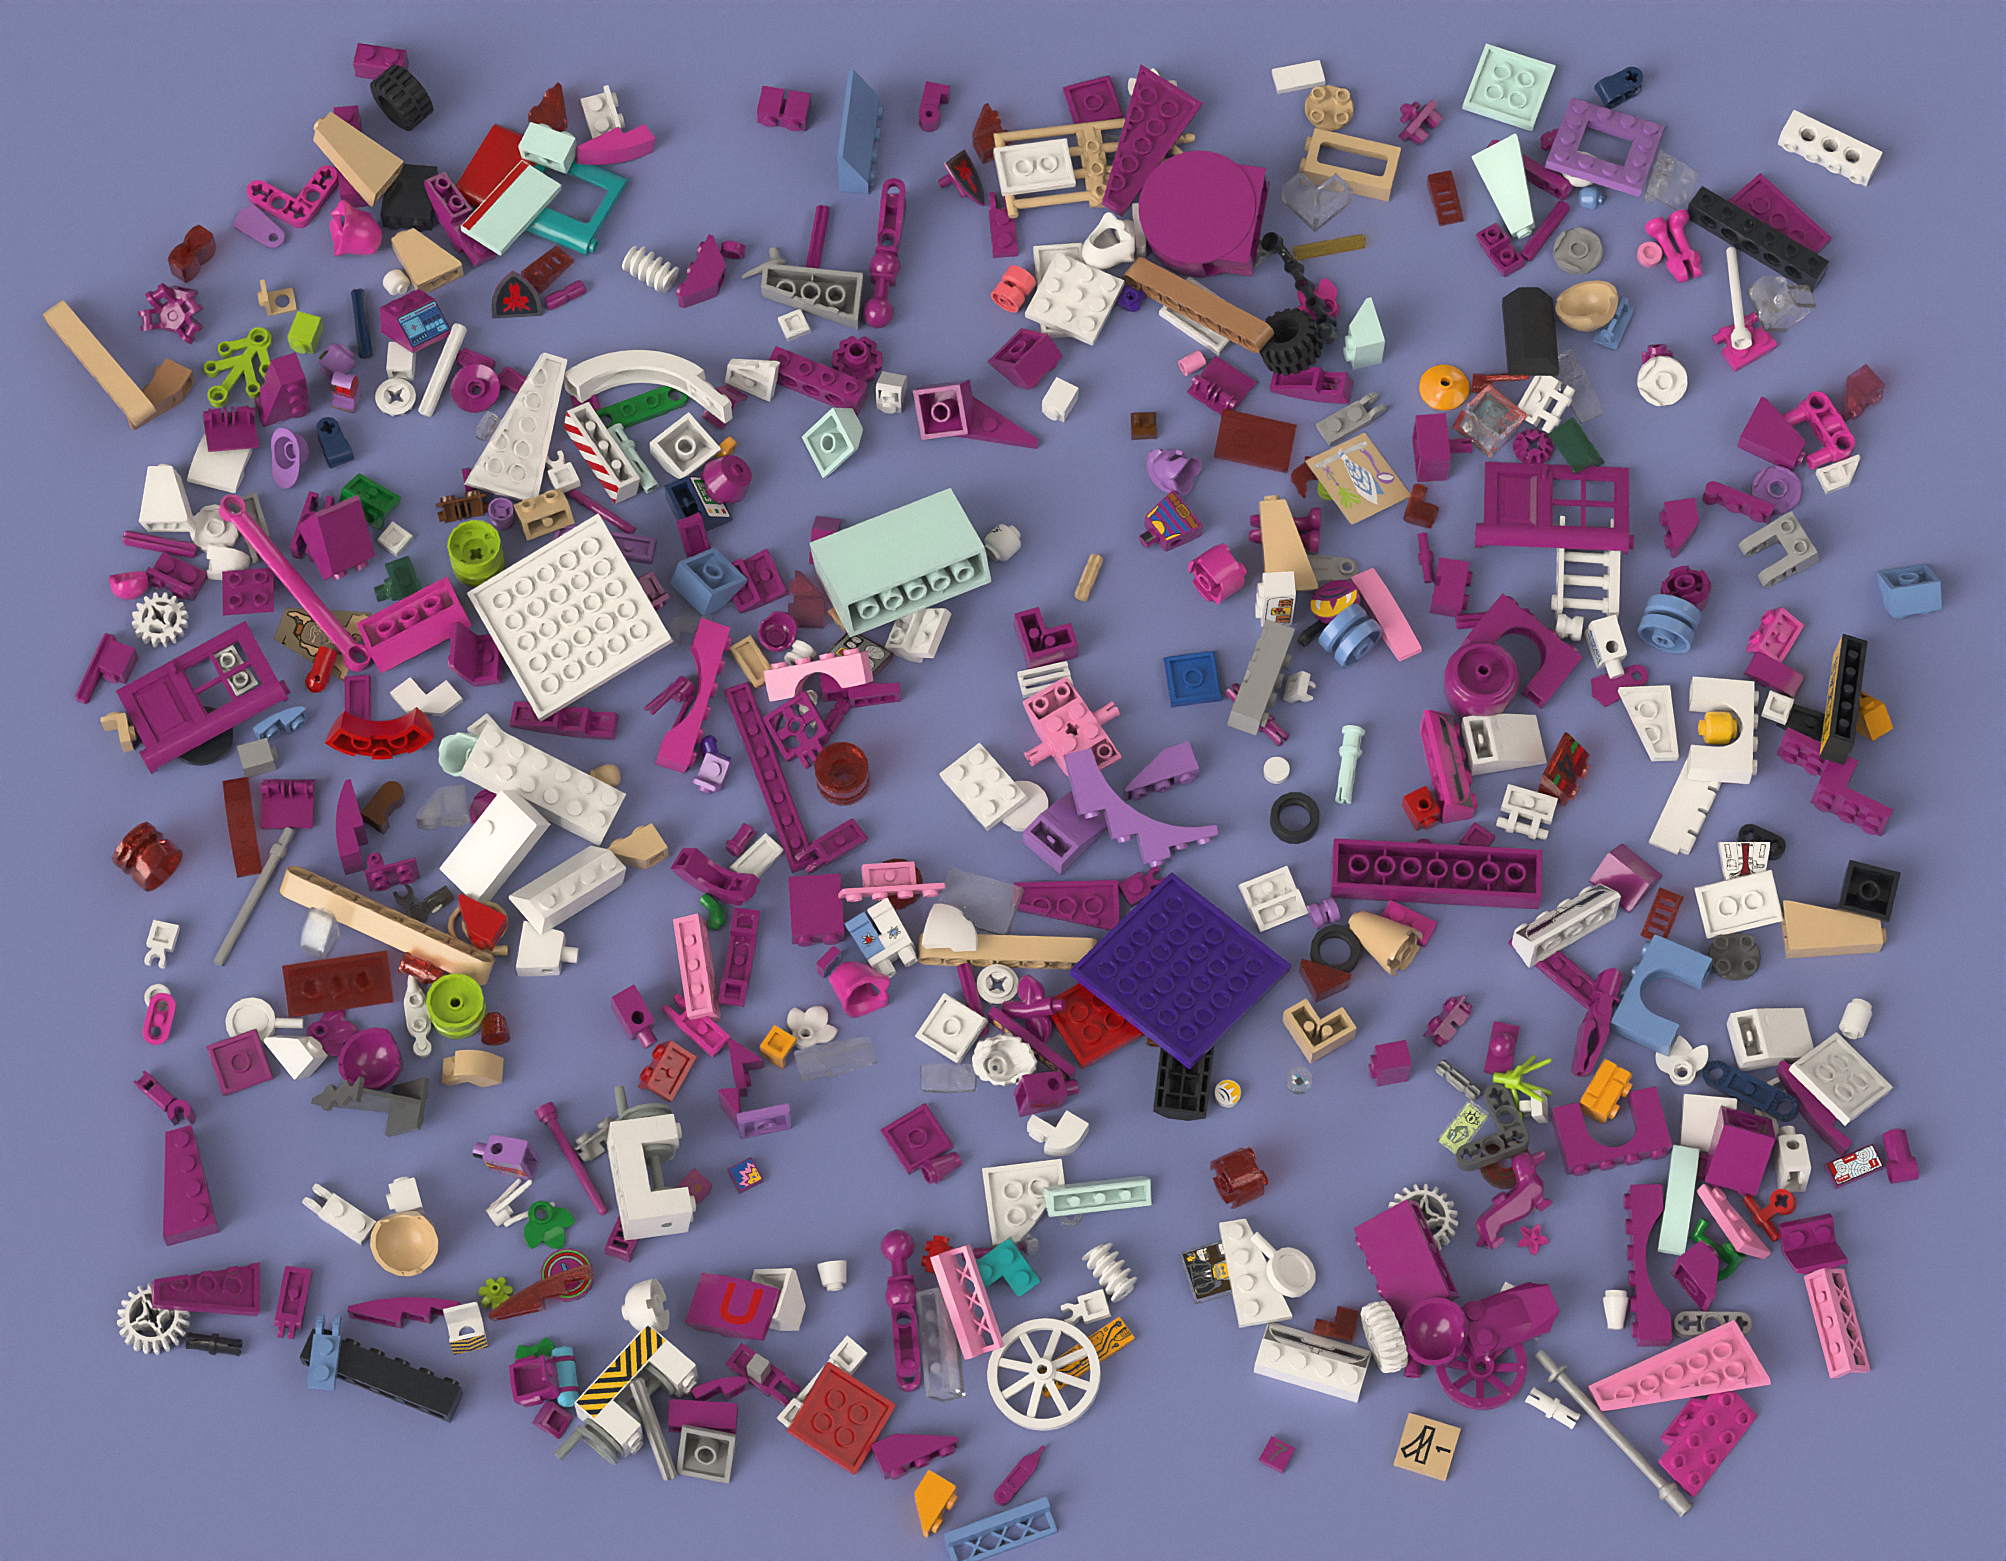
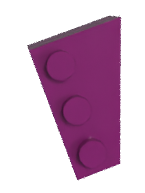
M296 352L271 360L265 374V385L260 386V397L255 398L254 401L263 427L293 417L301 418L311 412L306 378Z

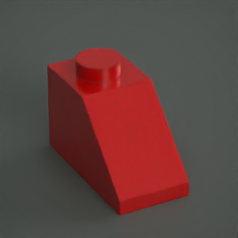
M460 893L458 896L459 909L469 940L479 949L484 950L486 948L493 951L507 927V916Z

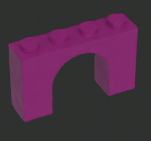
M1502 593L1465 638L1461 646L1473 641L1496 643L1500 638L1510 634H1518L1530 639L1539 650L1541 664L1538 672L1521 694L1541 709L1583 657L1579 655V651L1574 646L1566 644L1559 639L1558 634L1554 630L1546 628L1539 623L1538 618L1534 614L1525 612L1520 608L1514 598L1505 596Z
M1656 1086L1630 1092L1627 1101L1634 1122L1635 1135L1628 1143L1618 1147H1607L1592 1139L1586 1129L1579 1102L1554 1107L1551 1119L1566 1175L1583 1176L1588 1174L1590 1170L1598 1168L1601 1171H1607L1615 1168L1617 1164L1626 1163V1165L1630 1166L1640 1163L1641 1159L1651 1158L1652 1160H1659L1665 1158L1670 1153L1672 1142Z

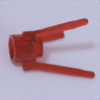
M1473 373L1471 393H1477L1478 399L1487 387L1492 390L1493 381L1529 380L1530 377L1528 375L1508 376V373ZM1487 397V399H1486L1487 401L1489 400L1490 402H1493V403H1495V404H1498V403H1497L1494 399H1492L1491 397Z

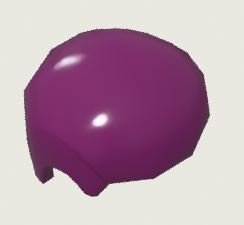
M779 611L772 612L767 618L762 620L758 630L761 645L771 652H783L789 649L795 642L797 635V625L794 618L786 612Z

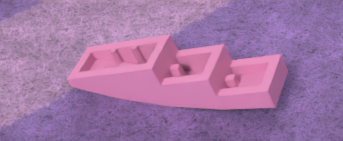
M1371 568L1352 576L1351 582L1357 587L1360 597L1363 599L1364 608L1372 619L1383 628L1381 637L1400 662L1422 652V648L1410 625L1375 569Z

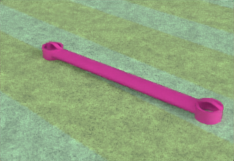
M234 494L223 497L218 509L221 518L232 522L342 653L345 666L354 672L365 670L371 658L367 647L358 644L253 520L245 510L246 504L244 500ZM228 503L237 505L241 511L236 514L232 513ZM353 652L362 654L366 661L358 663Z

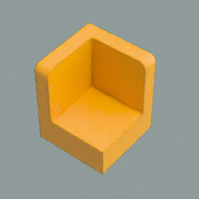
M774 1025L760 1045L761 1057L783 1069L786 1065L785 1058L797 1042V1038Z

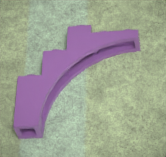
M1091 748L1063 755L1077 814H1085V819L1101 815L1100 810L1103 809L1110 839L1117 838L1118 843L1133 840L1132 834H1136L1143 864L1150 863V867L1166 864L1165 858L1171 857L1170 846H1172L1173 851L1188 848L1187 842L1197 840L1198 845L1212 842V836L1219 835L1217 825L1202 827L1173 826L1155 821L1134 810L1121 800L1108 785L1097 766Z

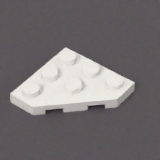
M1061 1159L982 1168L992 1247H997L1009 1237H1012L1016 1245L1020 1244L1047 1210L1044 1187L1065 1185Z

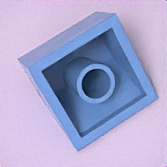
M711 548L678 562L670 585L702 616L721 609L746 584L748 579L717 549Z
M1926 563L1876 571L1885 609L1892 618L1904 619L1912 614L1928 615L1936 610H1942L1940 580Z

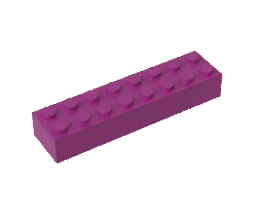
M1338 838L1333 840L1330 897L1521 909H1538L1540 905L1542 850Z

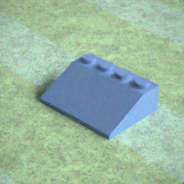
M849 69L837 156L839 192L869 195L870 185L874 186L875 171H872V164H877L878 149L874 148L875 142H880L881 127H877L878 120H883L884 106L879 105V95L854 69Z

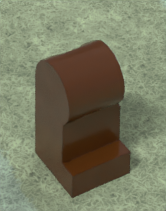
M396 781L386 782L361 811L363 821L383 835L390 827L388 822L389 816L394 809L400 808L405 802L402 786Z

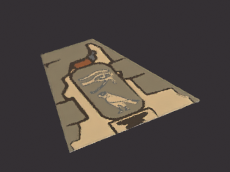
M286 608L273 639L313 664L319 646L336 651L338 655L331 675L344 682V676L347 675L349 669L344 664L342 653L305 609ZM330 610L359 644L362 636L356 623L370 617L371 612Z

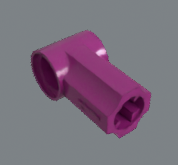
M1893 1129L1883 1133L1882 1140L1888 1160L1886 1169L1890 1183L1895 1184L1918 1180L1917 1161L1914 1156H1911L1905 1130Z

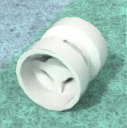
M1558 613L1555 632L1558 634L1559 639L1570 637L1572 641L1580 642L1584 617L1575 616L1573 619H1570L1566 614Z

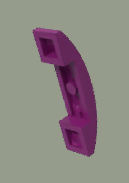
M734 907L718 1004L740 1007L745 1005L760 918L759 910Z

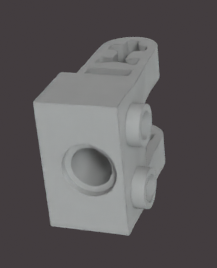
M1792 511L1746 537L1738 545L1745 557L1753 556L1775 542L1779 545L1782 544L1788 556L1764 569L1758 575V579L1764 588H1770L1795 573L1798 574L1819 562L1818 552Z

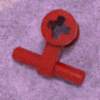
M1786 1189L1775 1190L1770 1196V1204L1764 1209L1760 1208L1751 1195L1745 1196L1742 1200L1754 1216L1752 1218L1758 1227L1764 1229L1773 1242L1780 1239V1234L1770 1220L1778 1214L1790 1215L1797 1206L1796 1198ZM1780 1197L1789 1198L1786 1201L1788 1204L1786 1208L1781 1205L1778 1206L1780 1204L1778 1200Z

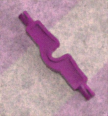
M463 348L462 351L459 350L456 356L457 365L461 368L471 364H482L494 370L496 365L492 358L467 348ZM505 367L497 375L500 381V390H508L516 395L527 378L510 367Z

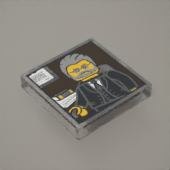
M1222 1240L1179 1253L1195 1305L1232 1294Z

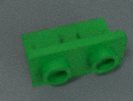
M358 473L342 488L339 502L358 495L366 522L380 530L384 526L385 517L400 504L401 497Z

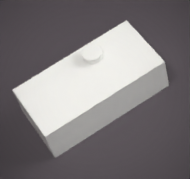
M501 790L439 869L469 898L480 903L490 901L551 824L516 790Z

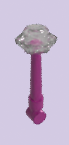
M1031 1233L1027 1234L1022 1244H1017L1019 1249L1024 1251L1031 1259H1034L1035 1254L1039 1253L1038 1238H1032ZM995 1247L974 1248L972 1251L974 1257L980 1259ZM962 1252V1261L966 1262L964 1253Z

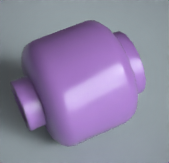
M341 342L338 345L331 343L318 357V362L322 366L319 371L330 380L336 370H340V372L347 375L355 366V360L353 359L355 355Z

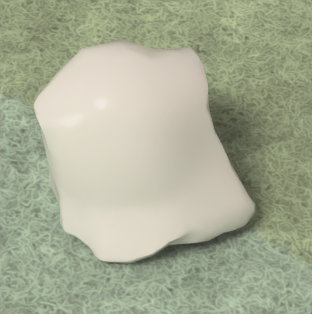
M1105 213L1099 225L1083 244L1082 258L1084 263L1102 271L1120 263L1134 262L1135 239L1125 230L1126 223L1117 219L1113 213ZM1110 228H1115L1118 230L1120 243L1113 235Z

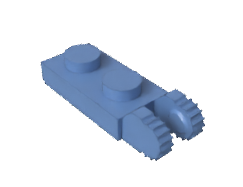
M318 1314L316 1334H313L307 1388L335 1391L342 1340L340 1336L342 1317L341 1315H335L332 1323V1335H323L326 1318L325 1314Z

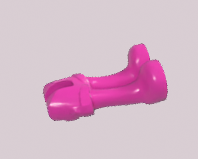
M1685 209L1672 213L1666 222L1663 217H1657L1647 222L1644 226L1646 233L1655 238L1662 246L1668 258L1666 267L1679 283L1688 281L1687 271L1683 263H1685L1693 279L1702 276V259L1696 250H1692L1684 233V226L1689 221V214ZM1667 228L1674 237L1680 253H1677L1672 245Z

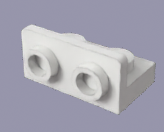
M608 85L603 86L604 93L580 99L592 139L618 126L620 129L625 128L622 113L617 114L615 107H619L615 92H610Z

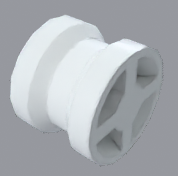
M795 640L792 645V651L787 652L784 659L789 665H795L796 659L810 657L813 660L816 652L805 642Z

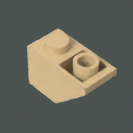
M652 823L647 826L641 825L637 827L630 836L624 839H616L607 848L612 851L623 865L646 870L669 857L668 847Z

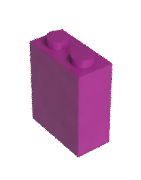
M840 873L788 877L792 944L808 947L813 945V943L824 942L826 945H835L839 941H845L842 898L838 897V893L841 891Z

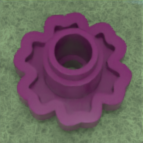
M854 336L841 340L839 349L834 350L832 353L833 369L864 382L874 381L876 378L875 372L882 370V352L877 350L875 341L865 336L859 340Z

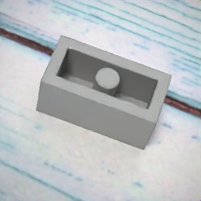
M757 1353L747 1365L748 1376L760 1384L764 1382L771 1372L770 1361Z

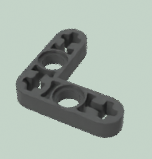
M1501 1084L1489 1085L1484 1093L1485 1105L1499 1132L1464 1144L1458 1148L1456 1163L1463 1171H1473L1526 1151L1529 1146L1528 1131L1508 1090ZM1496 1093L1497 1096H1501L1502 1106L1499 1108L1496 1098H1492V1094ZM1507 1113L1511 1114L1514 1120L1511 1123H1503L1499 1117ZM1517 1136L1518 1139H1522V1142L1518 1144L1516 1141H1513V1137ZM1489 1144H1496L1500 1150L1495 1154H1490L1485 1148ZM1478 1149L1481 1150L1482 1158H1480V1153H1478ZM1468 1154L1469 1157H1472V1161L1468 1162L1466 1158L1464 1159V1155Z

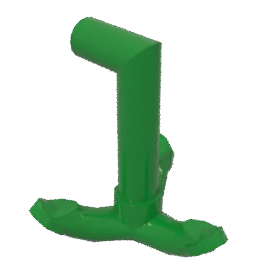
M1700 1217L1689 1238L1697 1243L1703 1240L1706 1245H1711L1717 1252L1718 1257L1728 1264L1724 1270L1719 1271L1717 1281L1724 1280L1734 1273L1738 1265L1746 1258V1254L1737 1253L1731 1243L1725 1242L1722 1247L1705 1236L1704 1232L1710 1222Z

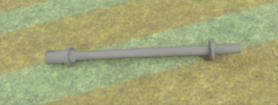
M1543 1349L1535 1355V1358L1551 1374L1548 1381L1552 1383L1557 1380L1659 1489V1498L1662 1501L1666 1500L1679 1516L1683 1517L1694 1505L1677 1489L1678 1485L1675 1482H1666L1564 1373L1568 1367L1566 1364L1559 1367Z

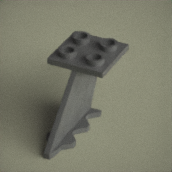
M360 1076L354 1085L348 1080L343 1081L338 1089L335 1085L329 1084L322 1094L312 1098L311 1104L322 1106L325 1111H331L333 1107L389 1113L385 1136L391 1137L421 1129L424 1121L425 1102L428 1097L429 1079L425 1077L394 1085L393 1092L390 1094L363 1088L365 1078Z

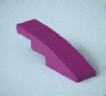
M514 702L509 725L513 728L560 736L615 740L620 716L616 712H592L588 707H564L545 720L540 721L529 702Z
M1782 1060L1777 1067L1776 1073L1786 1093L1796 1099L1800 1114L1820 1138L1840 1156H1843L1849 1150L1852 1141L1834 1127L1837 1121L1835 1115L1821 1104L1820 1100L1789 1071L1791 1066Z
M399 1297L350 1305L347 1312L351 1319L402 1329L405 1319L431 1324L433 1314L444 1316L443 1309L461 1304L459 1301L438 1298Z

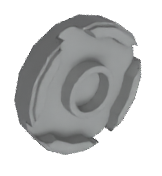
M1581 227L1563 231L1556 238L1553 247V256L1558 267L1572 275H1586L1594 271L1600 264L1603 255V248L1598 236L1592 231Z

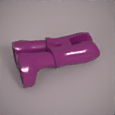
M1321 507L1311 508L1306 517L1292 518L1298 531L1308 532L1306 534H1299L1304 548L1310 553L1318 554ZM1259 514L1250 516V525L1252 527L1260 528ZM1261 529L1251 530L1249 532V541L1262 544Z

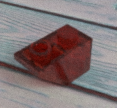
M557 82L553 88H549L539 105L531 108L528 113L529 124L530 122L538 125L540 123L546 124L552 130L558 132L567 129L566 110L562 85Z
M989 103L983 105L972 133V146L982 164L995 160L993 150L996 146L993 134L1008 132L1002 129L1000 116L996 110L992 111ZM1012 141L1005 142V146H1010Z

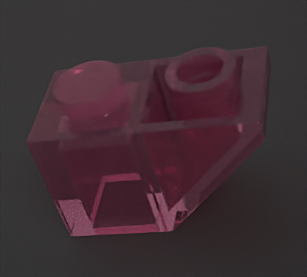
M1867 364L1849 375L1845 381L1841 416L1844 422H1847L1849 419H1857L1867 406H1875L1883 398L1882 394L1886 385Z
M795 571V579L789 582V595H794L793 603L788 604V614L794 618L797 628H824V594L801 571Z

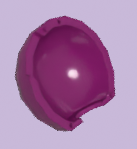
M373 1027L361 1030L350 1037L342 1047L338 1059L339 1073L344 1081L348 1080L352 1085H354L358 1077H364L363 1088L381 1091L393 1084L403 1071V1060L391 1032L384 1028Z
M1431 1297L1419 1302L1408 1312L1403 1322L1402 1335L1406 1350L1414 1360L1424 1365L1443 1366L1455 1361L1461 1355L1467 1341L1469 1327L1467 1316L1455 1302L1446 1298Z

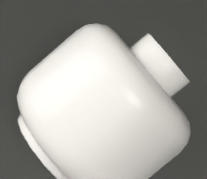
M395 269L385 275L383 286L391 295L405 294L408 289L407 287L410 286V280L404 272Z

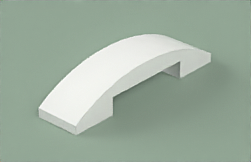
M846 1336L832 1352L828 1362L852 1376L868 1353ZM822 1369L796 1399L793 1398L777 1417L787 1428Z

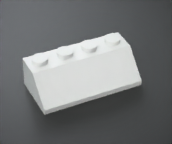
M589 846L509 895V899L542 935L621 886L626 867L611 850Z

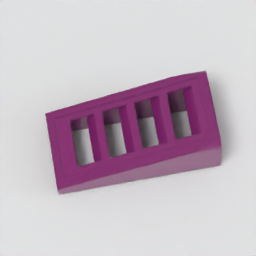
M619 1215L604 1250L606 1255L630 1263L639 1239L624 1240V1237L619 1236L620 1232L623 1233ZM616 1241L628 1245L627 1249L615 1245Z

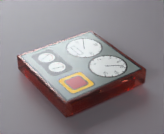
M848 633L827 652H834L835 657L844 655V650L858 648L859 652L868 651L873 678L892 660L894 655L893 652L888 651L861 634L849 637Z

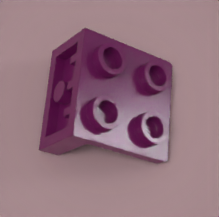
M1830 1213L1778 1224L1782 1254L1795 1273L1810 1274L1814 1270L1823 1268L1835 1269L1840 1265L1848 1263L1846 1255L1836 1243L1834 1222Z

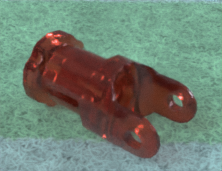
M410 952L404 954L398 967V973H406L418 978V982L423 984H433L440 977L444 976V972L434 967L433 962L428 960L424 962L412 957Z

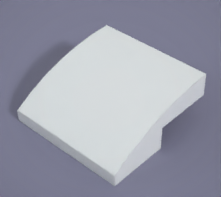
M204 434L193 458L187 482L236 493L244 478V468L252 454V448L208 452L206 435Z
M1288 866L1238 885L1259 932L1308 914L1299 889H1296Z
M1684 1094L1682 1123L1680 1126V1146L1700 1149L1699 1153H1708L1720 1106L1737 1110V1099Z

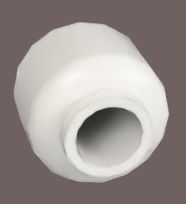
M1004 524L997 525L984 538L986 554L996 562L998 560L1008 561L1021 548L1020 532L1012 525L1009 527Z

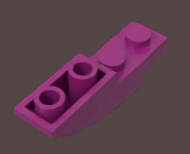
M443 172L425 180L424 185L433 209L459 254L465 252L475 267L495 259L497 253L461 231V225L471 216L470 214L473 209L447 173Z

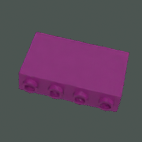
M1406 1199L1354 1228L1357 1235L1355 1237L1356 1243L1364 1251L1367 1258L1366 1266L1370 1273L1375 1276L1378 1283L1376 1285L1377 1291L1388 1305L1391 1306L1399 1325H1403L1408 1312L1423 1300L1435 1297L1454 1301L1460 1297L1418 1201Z

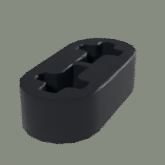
M1746 824L1741 827L1737 836L1738 842H1748L1745 840V835L1751 832L1754 834V839H1751L1750 842H1770V846L1772 843L1778 844L1774 852L1769 850L1768 860H1778L1782 857L1786 843L1781 836L1753 824Z

